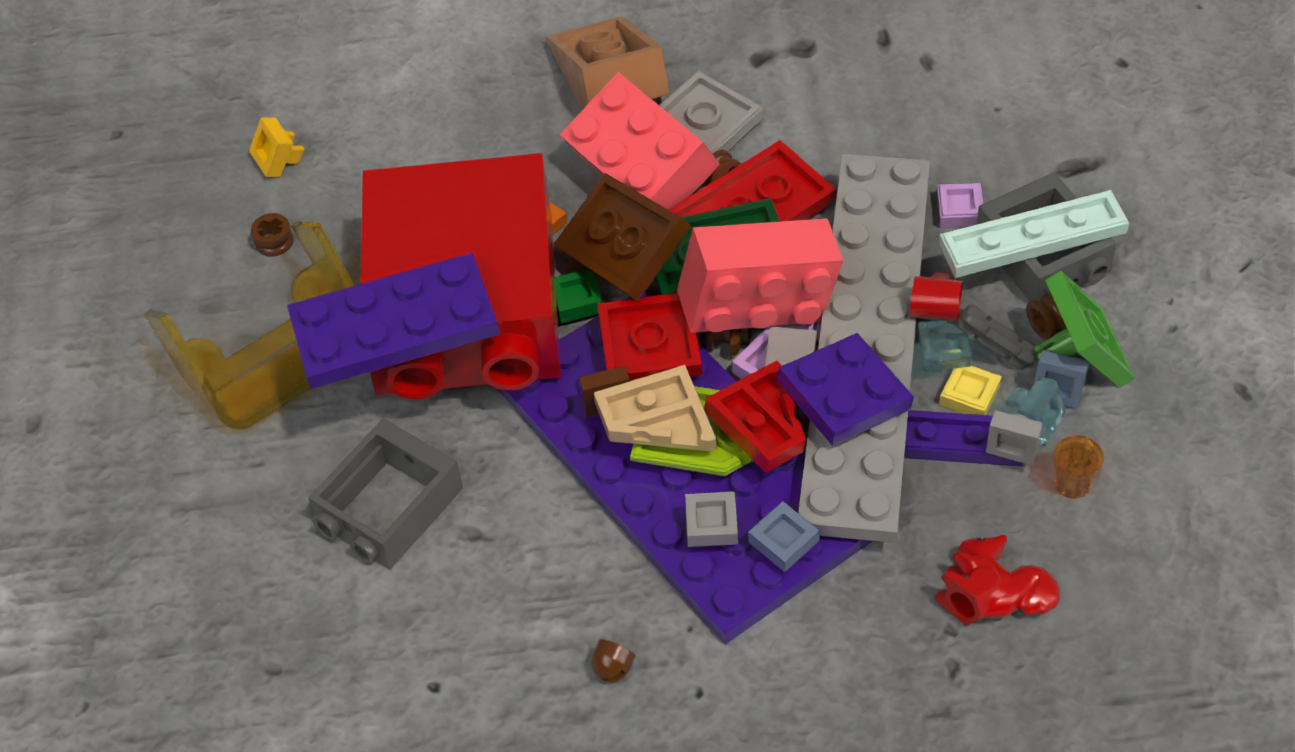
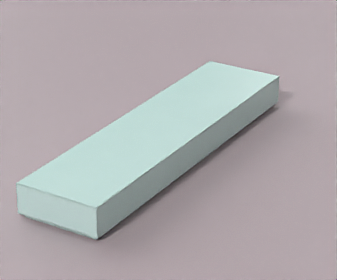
M1108 190L942 233L939 237V246L954 277L957 278L1126 234L1129 221L1112 191Z

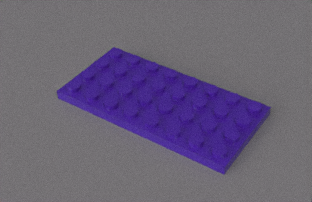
M645 290V292L642 294L640 298L650 297L652 295L647 290ZM599 315L559 340L561 377L538 379L531 385L518 390L498 389L725 645L872 542L870 540L819 535V542L786 572L781 570L748 542V531L782 501L797 513L799 512L805 450L767 473L752 461L727 476L630 461L633 444L609 441L600 415L587 418L582 404L579 377L606 370ZM698 343L702 362V376L690 377L693 385L722 390L737 382ZM735 491L738 544L688 547L685 494Z

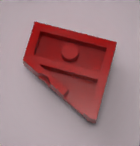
M777 360L707 397L704 407L705 413L765 473L801 454L806 441L801 423L794 416V401L777 381L778 370L782 366Z

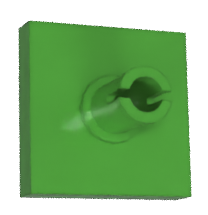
M1062 271L1046 279L1047 286L1067 328L1041 344L1035 345V351L1042 353V350L1069 357L1079 353L1119 388L1135 379L1136 377L1102 306Z

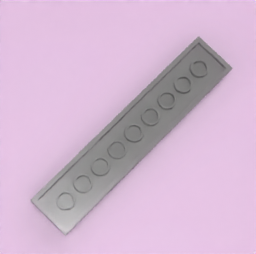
M842 154L833 234L844 261L827 310H824L822 314L818 350L858 333L910 392L916 318L910 317V304L915 276H920L930 160ZM908 411L833 446L812 421H809L798 514L819 530L820 536L897 543Z

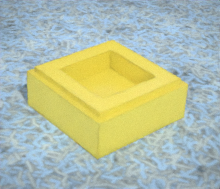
M957 361L940 395L939 405L963 414L986 415L1000 387L1002 376Z

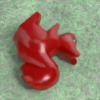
M1006 535L994 538L977 537L961 542L958 549L959 552L953 554L952 558L959 566L951 565L948 571L942 575L941 579L948 589L940 590L935 595V601L963 624L969 625L984 618H1003L1018 609L1027 615L1037 613L1044 615L1051 609H1055L1060 601V587L1051 573L1042 567L1022 565L1009 572L1001 566L998 561L1007 543Z

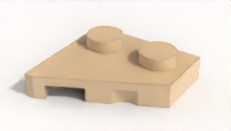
M685 365L594 392L595 405L609 441L703 451L716 449V437Z

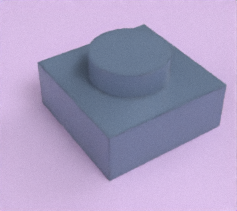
M1042 350L1031 397L1078 409L1089 362Z
M782 501L748 531V542L781 570L786 572L819 542V530Z

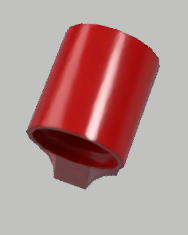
M936 271L932 277L915 276L911 295L910 317L957 322L963 282L954 280L952 273Z

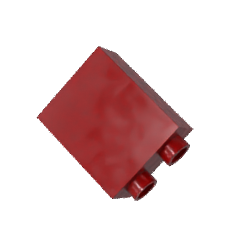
M543 153L363 170L361 284L473 253L497 319L500 335L372 371L370 376L375 395L395 394L405 399L417 400L431 397L441 389L489 384L501 390H518L531 385L538 379L561 377L552 218Z

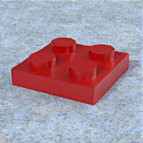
M678 293L642 297L638 301L627 299L597 303L606 370L625 366L630 381L685 365L690 377L702 376V362L696 332L690 333Z

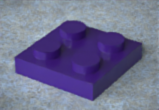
M858 333L779 367L777 381L832 446L910 410L914 399L909 390Z

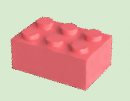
M619 72L560 134L573 151L599 175L603 176L606 173L668 210L690 197L720 165L704 142Z
M828 219L693 228L677 288L690 333L720 332L723 330L754 327L766 328L790 324L807 325L814 322H822L823 311L827 310L844 261Z

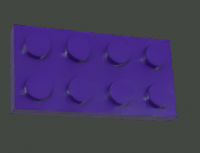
M473 253L287 305L310 389L500 335L498 322Z

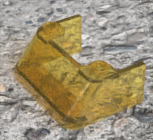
M297 221L291 225L312 262V265L299 272L292 281L291 297L294 303L355 286L320 223ZM154 309L143 313L179 374L218 421L230 428H249L310 389L291 319L225 359L219 347L211 340L197 337L185 341L169 314Z

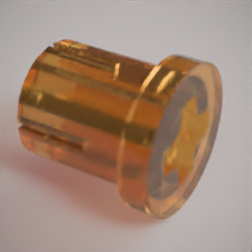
M1074 435L1062 439L1056 445L1053 454V464L1056 469L1054 486L1063 496L1078 499L1086 496L1091 491L1094 477L1101 471L1104 461L1103 451L1094 440L1085 436Z

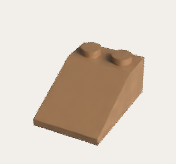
M623 16L546 36L547 44L576 101L583 109L617 72L621 73L654 102L657 101V97L669 94L662 47Z

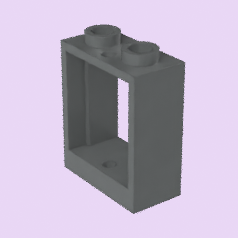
M1053 172L979 205L977 224L1077 198ZM1110 237L1080 245L1082 249L1045 266H1042L1034 257L1001 267L1029 301H1040L1044 294L1051 293L1045 280L1059 271L1064 272L1079 287L1088 282L1095 283L1103 279L1111 272L1116 242Z
M382 418L308 499L315 516L313 522L322 534L333 540L339 537L350 544L352 550L364 561L372 563L375 560L391 570L463 489L457 461ZM389 463L426 487L381 536L343 512V510L378 472Z

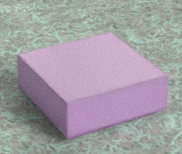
M981 183L937 185L936 200L940 228L977 225L979 205L983 204Z

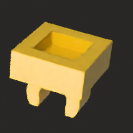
M276 117L260 118L249 148L250 154L265 177H281L286 163H299L305 150L301 145L293 146L296 135L294 132L285 131Z

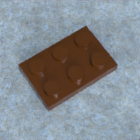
M604 173L553 245L638 301L645 290L651 285L672 252L678 247L691 225L675 213Z

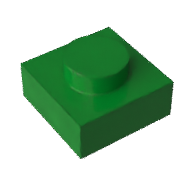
M585 269L555 277L557 311L561 323L598 314L597 303L604 302L594 272Z

